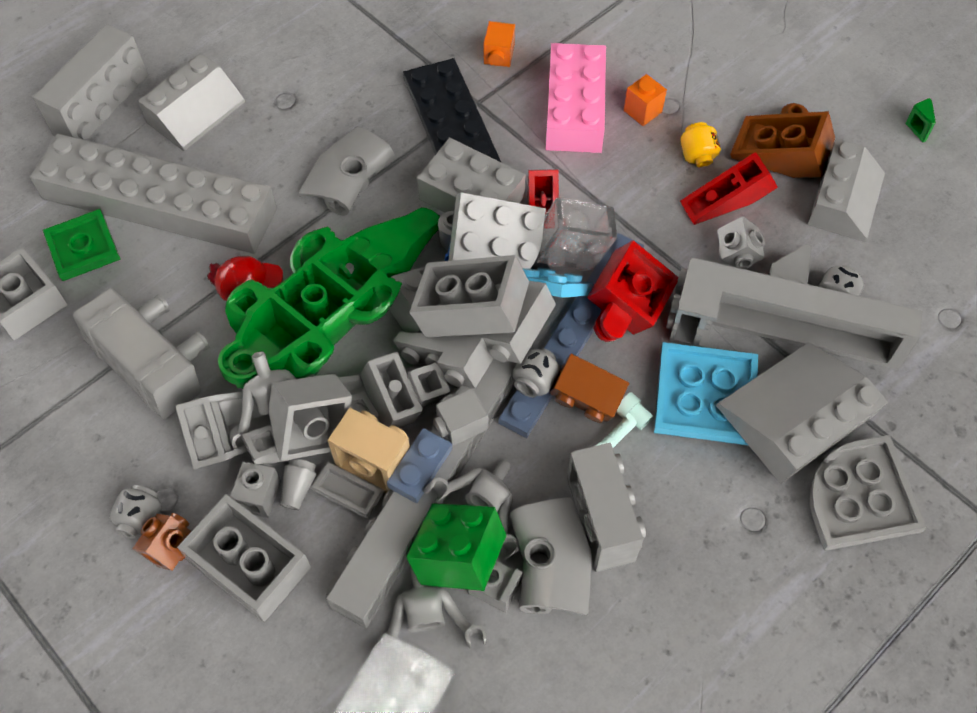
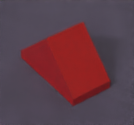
M528 170V205L546 208L544 229H559V170Z

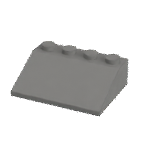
M808 342L720 401L716 406L781 484L872 418L889 402L866 376Z

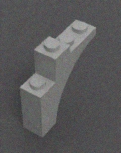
M529 280L515 332L425 337L423 333L399 331L393 341L400 350L401 357L408 363L430 365L437 362L447 382L456 387L463 385L476 388L493 359L500 362L522 363L556 303L546 283Z

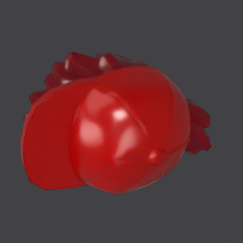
M237 256L225 261L222 265L211 263L209 266L210 272L207 274L211 284L216 287L219 296L224 301H227L229 295L236 287L252 279L255 282H260L267 288H274L284 280L283 270L278 265L261 263L251 256Z

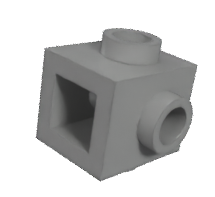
M743 216L717 229L720 244L718 252L725 263L736 268L745 269L765 258L763 250L765 241L760 229Z

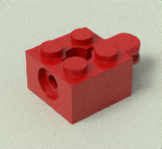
M634 240L612 253L587 296L590 301L602 309L594 323L593 329L598 338L605 342H612L623 337L626 330L635 335L653 327L678 282L679 277Z

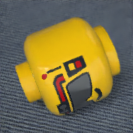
M705 122L689 125L680 137L685 161L690 164H696L697 167L711 165L713 159L720 154L721 147L717 131Z

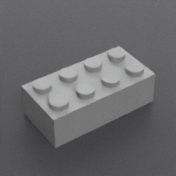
M106 24L33 96L53 136L56 137L58 133L82 140L89 139L97 128L145 80L148 73L133 35Z

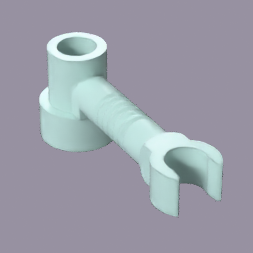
M632 392L628 393L622 399L616 412L623 420L597 445L611 442L614 448L635 426L642 430L651 421L653 415L640 404L641 400Z

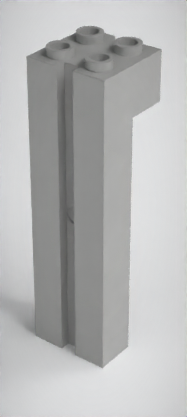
M690 257L688 268H681L666 328L672 330L669 342L681 345L707 348L711 326L715 325L799 346H804L810 342L828 353L899 369L920 338L923 311Z

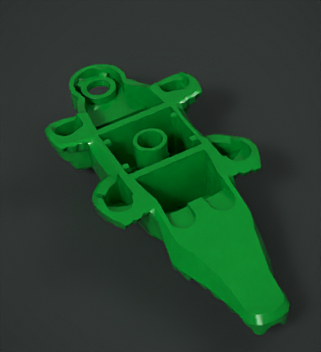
M421 207L405 216L365 228L344 240L335 237V233L328 226L305 234L297 241L292 251L290 267L293 274L274 288H267L260 282H255L251 279L236 287L229 295L225 306V313L236 336L233 342L227 344L221 350L218 357V365L225 380L235 384L237 388L243 389L245 383H248L249 380L258 375L251 356L261 351L265 353L270 370L286 369L296 379L316 376L333 354L334 345L356 324L369 325L387 313L396 300L402 286L400 281H396L391 276L411 271L414 262L421 251H423L425 245L439 231L438 220L440 215L431 209ZM348 263L354 265L352 274L345 267Z

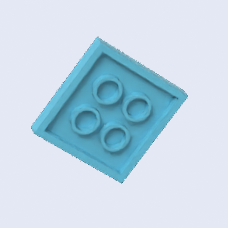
M662 342L654 433L748 445L716 405L757 377L758 354Z

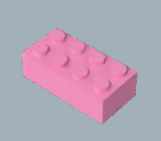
M551 43L546 150L602 153L605 131L606 45Z

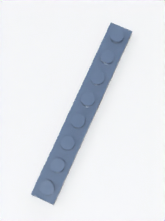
M617 233L587 282L593 283L594 286L612 253L632 241V239ZM635 241V242H636L637 244H639L642 248H644V245H643V244H641V243ZM587 296L576 297L544 349L551 351L555 355L560 370L565 359L571 353L579 356L594 332V323L602 309L590 301ZM517 390L500 415L499 424L527 439L553 395L548 392L546 395L532 398L525 396Z

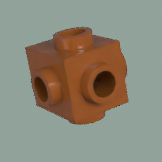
M176 513L171 515L156 514L155 517H151L143 525L140 532L142 535L132 549L157 567L173 571L178 562L185 559L177 547L192 532L187 528L190 523Z

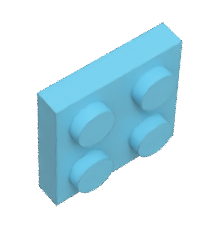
M523 268L528 280L546 283L552 296H588L593 288V283L582 281V275L572 273L560 275L555 274L556 270L537 268V270Z

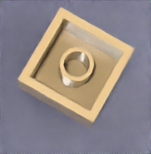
M352 408L347 410L328 439L336 466L385 490L384 493L386 494L390 490L387 486V481L410 448L409 437H407V434L402 429L394 425L388 427L378 422V419L371 413L364 410L358 412Z

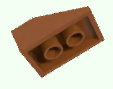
M829 111L746 116L730 153L731 158L742 161L756 152L770 171L792 178L822 177L835 140Z

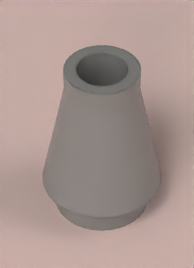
M297 458L289 460L288 465H284L280 506L292 510H300L301 503L317 475L314 472L315 464Z

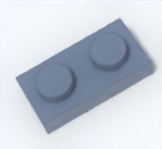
M423 428L387 481L388 488L417 504L424 494V488L432 482L452 451V443Z

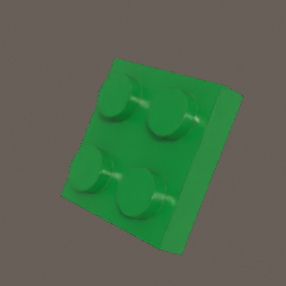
M101 209L43 230L57 273L62 281L121 260Z

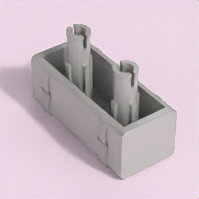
M109 288L76 310L73 314L84 341L93 349L94 353L100 359H103L143 399L144 404L149 409H153L165 420L176 412L175 405L189 402L200 394L201 388L194 365L190 361L203 351L209 349V344L201 333L196 332L175 348L150 324L164 313L170 311L167 302L160 295L157 294L153 299L135 310L114 288Z

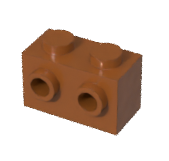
M571 353L565 359L560 374L549 394L555 396V401L567 408L575 406L585 411L584 416L588 419L602 423V421L608 422L614 418L630 383Z

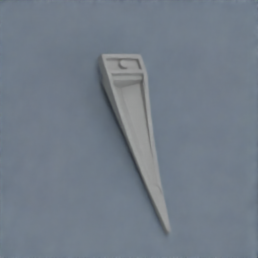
M418 365V366H411V367H404V368H405L406 372L408 373L409 371H412V370H415V369H418V368H421V367H424V366H427V365ZM360 374L338 377L351 395L362 391L366 392ZM243 391L206 396L175 405L194 470L231 459L248 451L242 436H239L235 441L237 449L233 448L229 438L230 430L240 424ZM254 397L249 432L271 424L269 414L261 415L259 413Z

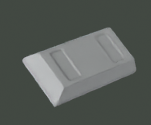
M328 461L309 488L311 491L365 519L369 518L385 490Z

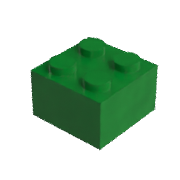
M432 503L406 558L420 585L484 591L507 534L495 507Z

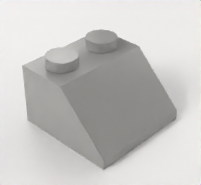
M335 373L272 383L269 415L277 455L280 461L331 452L328 439L350 408L352 395Z

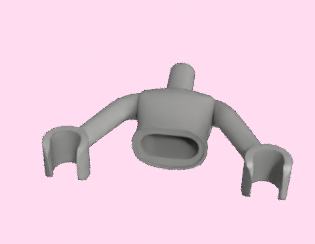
M262 351L256 352L251 356L258 375L249 380L248 383H245L243 387L240 424L232 428L229 433L231 444L235 449H237L236 439L242 436V434L249 432L254 404L253 397L257 402L259 413L261 415L269 414L272 383L296 379L286 369L270 370L265 353Z
M500 460L493 473L477 467L450 482L438 477L424 488L423 492L425 494L434 489L438 494V499L435 502L439 503L450 492L464 488L473 481L471 490L465 495L467 503L471 506L495 507L507 534L503 543L507 552L504 558L507 560L518 552L519 544L517 539L508 534V518L513 495L503 480L511 468L509 462Z
M410 566L413 588L397 596L385 640L373 647L372 657L374 663L378 666V654L381 651H388L391 663L394 662L393 646L403 623L404 610L408 619L409 632L426 631L444 626L442 602L449 616L465 634L466 645L471 648V635L480 634L485 646L487 643V633L480 625L471 626L444 587L420 585Z

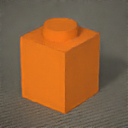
M489 21L484 40V64L510 67L515 46V24Z
M645 74L627 88L624 112L639 124L645 126L663 112L667 89L648 74Z

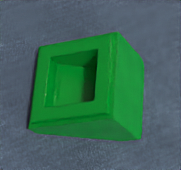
M928 98L914 104L905 123L922 142L927 140L936 123L932 100Z

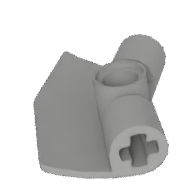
M356 127L320 155L298 193L299 197L324 198L327 208L333 213L342 216L348 215L359 193L368 188L369 177L372 174H377L395 159L394 152L387 142L374 133L361 127Z
M571 497L550 499L514 509L509 516L523 557L519 609L526 613L539 615L548 614L551 612V609H557L587 616L589 610L592 554L573 499ZM535 553H542L549 560L544 564H537L530 557Z

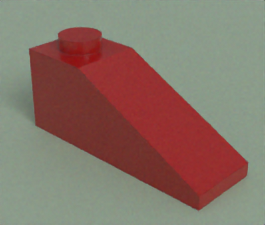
M754 152L680 200V203L692 223L696 225L751 205L777 189L778 186L758 154Z

